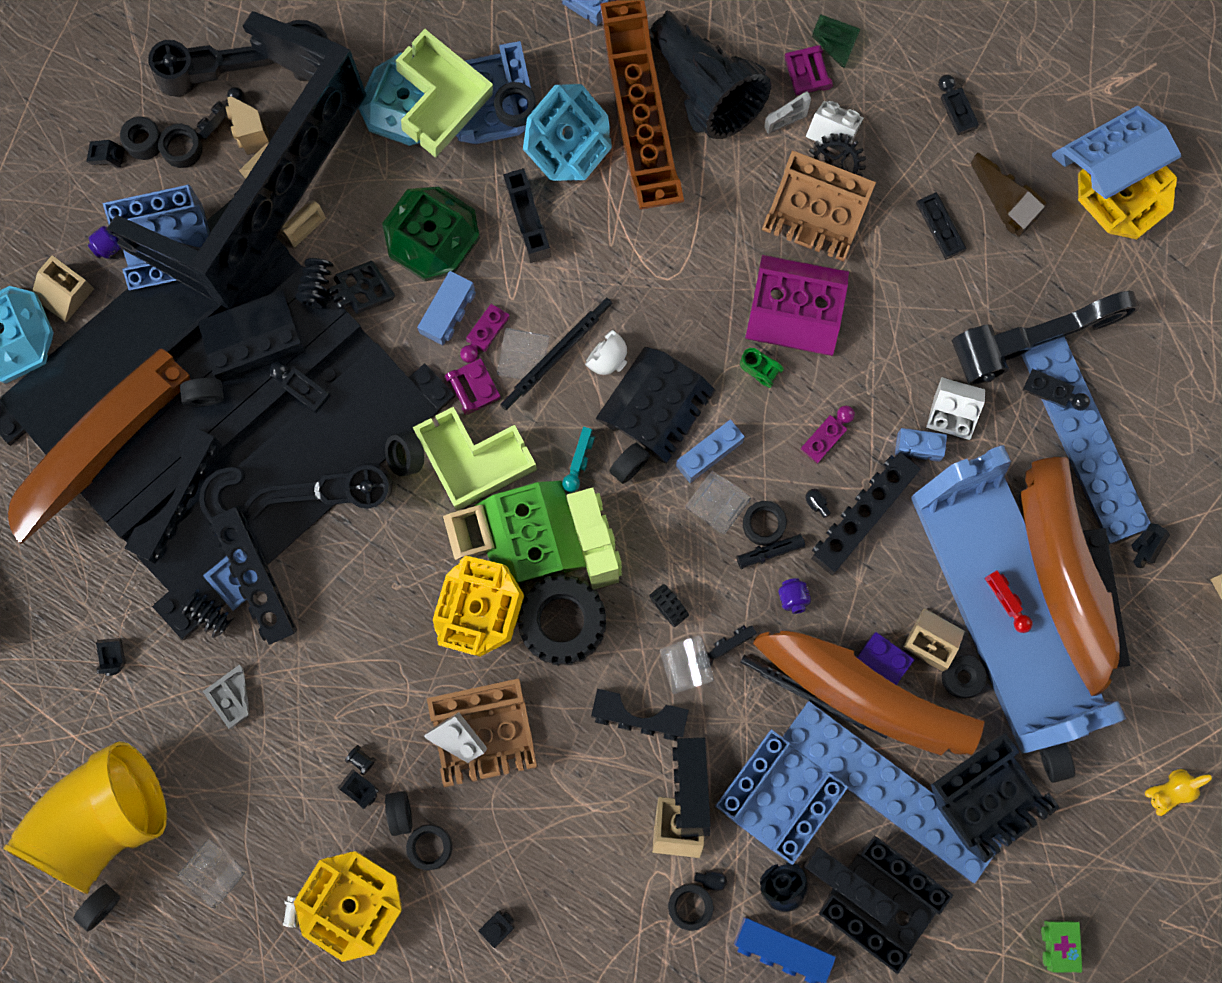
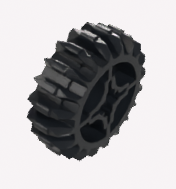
M831 133L830 141L824 135L821 137L823 144L819 141L814 143L818 150L810 148L809 152L814 156L809 157L819 160L822 153L827 164L830 165L833 163L831 159L837 160L844 155L840 160L839 165L841 167H836L848 172L850 171L845 164V160L851 153L854 160L852 173L863 177V174L858 170L866 169V165L860 164V162L866 160V156L859 157L858 154L862 153L864 149H855L859 143L857 140L853 144L849 143L852 136L849 135L844 141L843 133H839L838 139L835 138L834 133ZM838 145L846 149L842 153L836 154L831 150L829 151L826 147Z

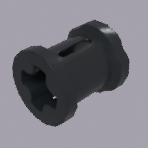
M356 745L346 757L345 762L353 764L360 770V774L364 776L374 765L376 758L369 757L360 750L361 746Z

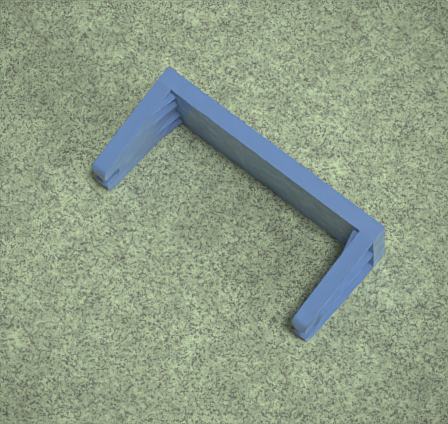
M1004 445L990 449L984 455L968 461V459H964L952 464L913 494L911 500L1021 754L1075 740L1099 728L1123 721L1126 717L1119 701L1105 702L1101 693L1097 696H1091L1061 640L1038 580L1025 522L1005 479L1011 460ZM996 570L1000 574H1004L1009 582V589L1012 593L1017 594L1022 602L1021 607L1023 610L1021 613L1032 619L1033 626L1029 632L1020 633L1016 631L1013 625V616L1009 617L986 582L985 577Z

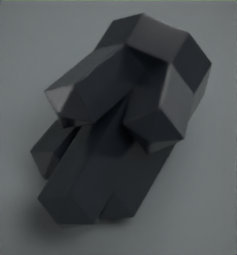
M1150 523L1131 545L1132 549L1138 553L1133 561L1137 568H1144L1146 563H1155L1170 536L1165 528L1158 524Z

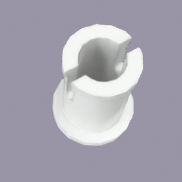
M288 896L284 903L287 906L283 926L298 927V916L293 903L297 896Z

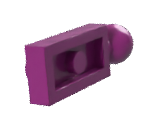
M490 304L466 337V341L470 345H466L461 349V359L464 362L471 363L477 359L478 349L485 352L509 320V314Z
M844 405L838 409L836 419L829 415L800 450L818 464L847 431L843 424L850 423L854 419V409Z

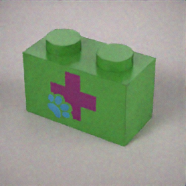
M1044 921L1045 926H1042L1041 930L1042 940L1046 942V951L1043 952L1044 966H1047V970L1051 972H1082L1080 922Z

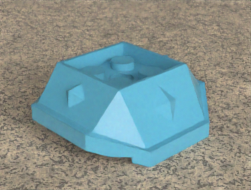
M399 53L373 69L365 87L367 96L361 103L359 111L369 132L410 146L420 143V140L416 142L402 131L401 119L420 100L424 93L397 72L396 59L402 54ZM403 95H409L406 99H400Z
M582 84L554 85L527 117L523 150L550 180H586L612 148L611 138H609L608 115Z
M12 286L0 290V330L4 328V331L0 334V382L7 384L46 364L47 353L54 332L36 293Z

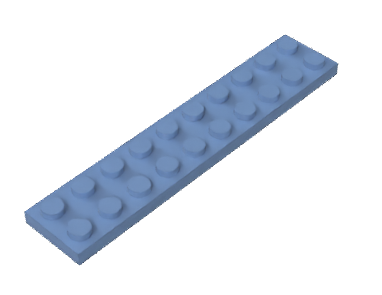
M1065 337L1031 348L1022 355L1029 373L1033 368L1075 386L1073 394L1084 393L1090 399L1089 407L1083 411L1075 410L1070 402L1067 403L1065 408L1042 399V402L1100 529L1106 528L1108 544L1144 531L1148 524H1150V521Z
M808 701L782 736V738L790 743L791 747L823 771L832 774L848 786L847 789L970 882L975 884L992 860L991 858L984 863L966 849L939 811L932 792Z

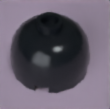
M785 862L786 865L778 866V864L772 865L760 878V891L763 899L772 909L780 912L797 910L804 904L809 891L804 871L798 865H792L789 862Z

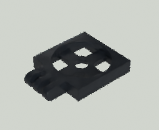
M372 260L335 274L333 279L337 285L327 290L329 295L335 294L332 297L334 302L340 301L336 305L339 310L352 306L356 314L389 302L395 297L394 292ZM362 273L368 274L374 278L369 279L367 277H364ZM352 275L357 283L348 287L346 279ZM361 284H367L369 286V289H362ZM377 286L382 288L381 297H377L373 291ZM359 293L365 294L369 301L366 303L358 302L354 295Z

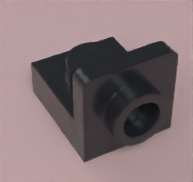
M111 140L90 141L86 162L91 165L110 164L115 168H121L124 148Z
M498 910L478 932L493 948H496L516 928L513 925L515 920L507 911L502 913Z

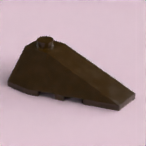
M978 152L975 154L971 166L1007 230L1020 237L1038 219L1048 203L1026 184L1021 187L1015 183V177L1011 174H1002L998 165Z

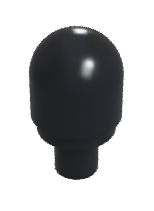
M810 489L805 496L807 504L815 512L819 511L823 518L828 517L831 512L826 506L828 504L826 497L819 489Z
M706 870L705 874L699 872L694 874V881L703 883V887H706V889L721 891L727 885V878L722 872Z

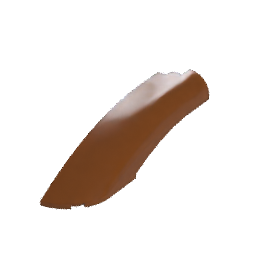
M1044 458L1032 462V468L1025 471L1027 489L1021 492L1029 546L1038 580L1056 629L1091 696H1097L1112 682L1110 676L1113 669H1117L1119 662V637L1112 593L1107 592L1084 538L1075 505L1068 458Z

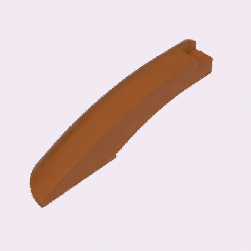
M159 349L115 386L61 438L18 487L9 504L8 521L13 535L20 544L25 542L92 483L93 478L117 451L151 417L180 393V385L185 381L191 380L190 375L173 360V357L168 352Z
M780 631V633H774L773 635L770 632H765L758 635L753 641V644L770 661L807 691L839 712L877 732L938 755H942L947 749H950L954 754L972 755L979 744L985 721L940 707L911 694L864 664L854 656L853 650L790 631Z

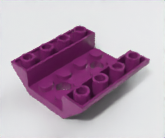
M762 255L745 339L833 356L843 314L849 272ZM773 290H780L783 293V297L776 300L771 296V292ZM819 298L825 299L827 306L819 308L816 306L815 301Z

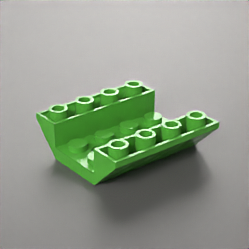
M562 481L533 483L494 494L474 505H483L495 549L487 552L489 561L507 566L518 586H520V583L561 571L568 573L586 567ZM520 505H526L529 508V513L524 517L516 514V509ZM537 548L542 552L538 560H531L528 557L531 549Z

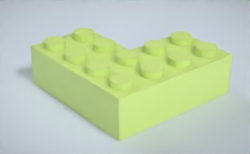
M426 29L412 42V48L408 46L396 59L397 72L424 93L420 100L401 119L402 131L416 142L420 140V145L436 158L493 95V84Z
M454 407L435 416L439 423L437 427H435L431 418L413 427L456 511L537 470L536 464L529 450L525 447L524 441L515 425L476 445H473Z
M589 488L566 495L592 589L595 590L619 583V576L622 575V563L619 552L615 551V538L612 528L609 529L606 515L601 516L600 511H603L600 494H595L594 489Z

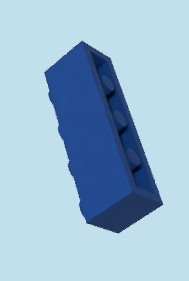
M744 917L734 941V945L738 947L737 952L751 957L752 953L761 957L760 962L773 967L774 963L783 966V972L794 977L796 973L806 976L804 981L808 983H826L836 958L827 952Z

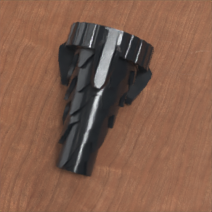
M665 11L664 15L653 23L649 29L650 40L663 53L670 65L671 72L681 83L680 87L690 97V99L684 101L689 122L695 132H705L709 138L725 139L743 130L744 127L748 126L758 116L769 99L772 87L771 80L766 75L764 67L737 56L730 58L720 46L717 45L715 47L707 38H701L688 23L684 25L671 11Z

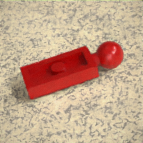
M996 570L985 577L986 582L1009 617L1013 616V625L1016 631L1020 633L1029 632L1033 626L1032 619L1021 613L1023 610L1021 607L1022 602L1018 595L1012 593L1009 589V582L1004 574H1000Z

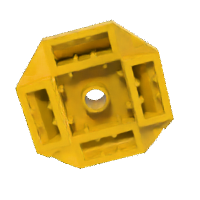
M1164 166L1123 189L1122 191L1128 197H1124L1118 192L1105 199L1092 189L1091 174L1082 169L1078 173V201L1107 233L1137 240L1173 211L1177 177L1167 166Z
M465 555L460 560V563L449 571L445 576L433 616V624L438 636V645L481 657L511 641L524 594L507 566Z
M357 851L320 859L293 902L302 936L342 962L376 954L402 912L397 877ZM348 899H352L356 903V908L352 913L345 909V902Z

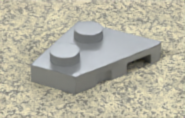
M808 91L780 109L771 112L766 117L764 127L768 134L807 117L811 102Z

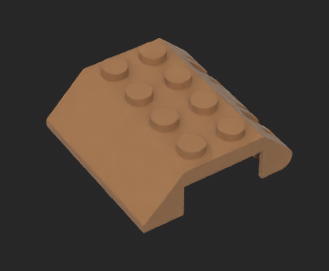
M792 150L762 231L771 233L774 224H777L773 235L779 236L783 224L789 225L791 229L787 233L786 240L791 241L794 233L798 232L794 243L812 249L815 240H818L815 248L817 252L822 250L824 240L833 242L829 247L828 256L833 257L837 247L839 250L835 259L844 262L876 182Z
M519 679L427 698L430 719L434 727L459 712L488 748L484 754L467 763L438 746L442 767L440 772L444 787L454 786V775L456 776L457 784H463L462 770L469 769L472 781L478 780L477 770H479L480 779L500 776V765H502L504 774H509L508 760L516 758L515 762L518 771L524 770L523 760L526 762L527 769L537 767L528 714Z

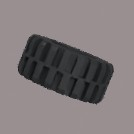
M558 575V577L551 578V576L546 577L544 581L536 582L532 585L533 588L525 593L517 619L518 630L529 651L540 660L560 666V664H566V666L573 665L575 662L585 660L590 654L592 655L596 651L597 646L601 644L606 630L605 607L597 591L593 590L586 581L582 582L575 576L565 577V575ZM558 599L573 601L580 607L584 615V625L581 632L574 639L566 642H557L547 637L540 624L544 608L550 602Z

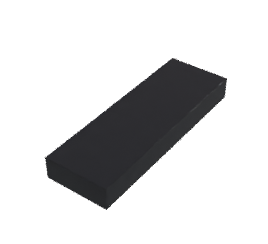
M935 192L917 200L916 205L945 260L964 252L967 248L938 193Z

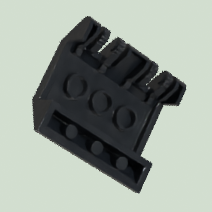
M644 347L595 419L613 431L618 429L652 451L653 457L667 464L672 457L669 452L674 453L676 448L666 438L670 434L675 440L682 442L684 439L683 435L688 433L697 420L695 416L699 417L701 411L691 401L694 398L698 403L706 406L709 402L708 399H711L716 390L700 374L667 353Z
M1006 733L931 784L937 807L966 849L984 863L993 858L994 854L997 855L1001 851L997 842L993 841V837L1007 847L1012 844V841L1015 842L1030 831L1031 828L1037 826L1035 818L1029 811L1038 818L1045 820L1048 818V815H1052L1059 810V806L1051 794L1047 793L1042 796L1014 758L1019 751Z

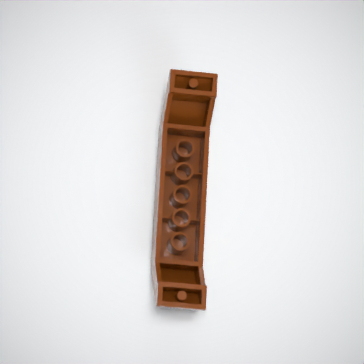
M617 0L600 3L610 78L631 187L639 209L684 202L681 182L674 166L655 71L645 1Z

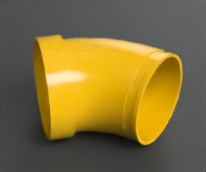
M126 742L113 743L93 753L89 757L88 762L82 764L52 786L24 816L12 833L8 844H5L3 849L88 895L94 881L96 882L103 869L117 854L127 847L135 848L161 836L164 832L167 822V809L159 781L147 760L136 748Z

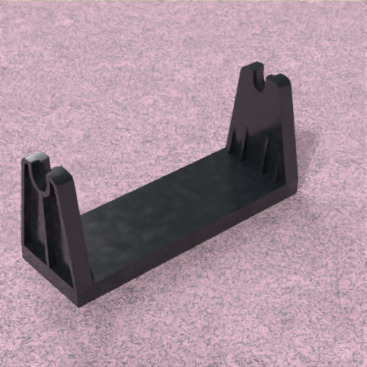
M254 11L250 13L242 25L244 31L252 35L250 38L252 47L258 53L309 82L202 247L179 243L119 215H115L106 229L109 234L119 238L117 244L124 251L228 309L236 301L367 96L350 49Z

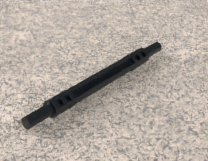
M605 298L593 311H589L514 387L515 390L500 404L501 407L507 411L521 396L524 397L599 321V317L612 305V301L609 298Z
M746 655L742 657L740 663L759 672L761 677L863 730L866 728L885 739L888 737L834 709L807 691L784 672L767 663L764 665Z

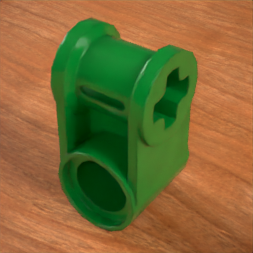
M756 348L746 349L740 359L741 369L768 388L773 386L772 382L778 373H782L784 370L778 362L767 357ZM748 356L754 357L756 364H748L745 358Z

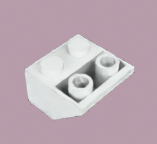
M824 101L815 113L806 137L823 144L822 136L825 135L830 141L831 133L835 134L836 139H838L839 133H843L844 141L849 135L852 136L849 142L852 144L863 121V117L859 116V113L854 110L840 108L836 102ZM838 145L829 146L839 152H843L846 149Z
M941 377L926 428L970 440L985 403V389Z

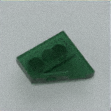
M820 14L812 37L842 68H845L860 29Z

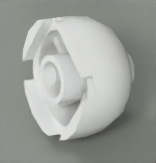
M611 330L605 336L607 341L604 340L598 343L586 360L585 365L597 374L608 375L615 370L620 372L627 363L624 360L627 355V345L623 338L614 330Z

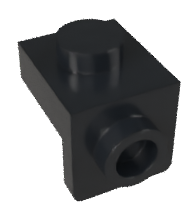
M122 639L98 640L96 648L100 665L96 669L97 674L105 673L106 676L118 674L126 664Z
M354 769L350 771L338 786L340 791L358 803L363 809L367 805L370 806L376 800L379 791L373 783Z

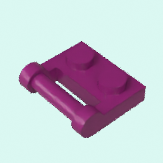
M819 45L785 53L784 55L796 96L807 91L808 93L818 90L824 91L833 87L832 79L828 77L822 58L823 50ZM809 57L814 58L820 77L819 81L815 80Z
M481 358L457 370H452L445 375L447 381L451 382L463 406L462 411L464 415H469L501 399ZM463 376H465L477 400L473 403L470 402L459 380Z

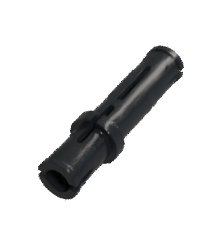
M798 534L764 547L757 546L753 551L737 555L736 560L741 570L757 563L764 564L766 560L805 548V541L803 536Z

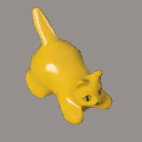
M1177 769L1170 773L1167 783L1148 788L1145 791V795L1152 798L1151 804L1156 808L1157 815L1163 816L1180 803H1192L1200 796L1199 787L1211 781L1212 776L1201 775L1194 778L1186 770Z

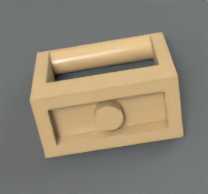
M309 201L283 225L279 233L295 248L326 217L316 201Z
M477 505L443 516L455 560H461L465 555L476 557L495 549L483 505ZM476 513L485 546L473 549L464 518Z

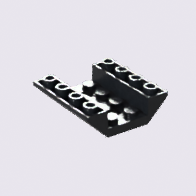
M874 835L855 856L848 868L900 905L888 925H882L834 889L830 891L818 914L898 975L912 954L909 952L934 916L942 913L953 897V894ZM900 911H904L908 915V922L905 925H899L896 922V915Z

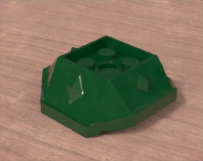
M439 186L407 189L382 223L389 258L425 282L437 277L446 276L449 271L455 273L480 239L475 209ZM430 226L436 227L433 232L425 231Z

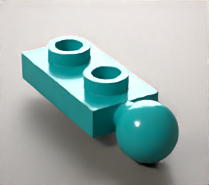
M583 426L570 467V474L563 478V488L568 492H575L580 487L578 476L581 470L585 471L589 458L585 456L588 449L592 450L595 441L591 428Z

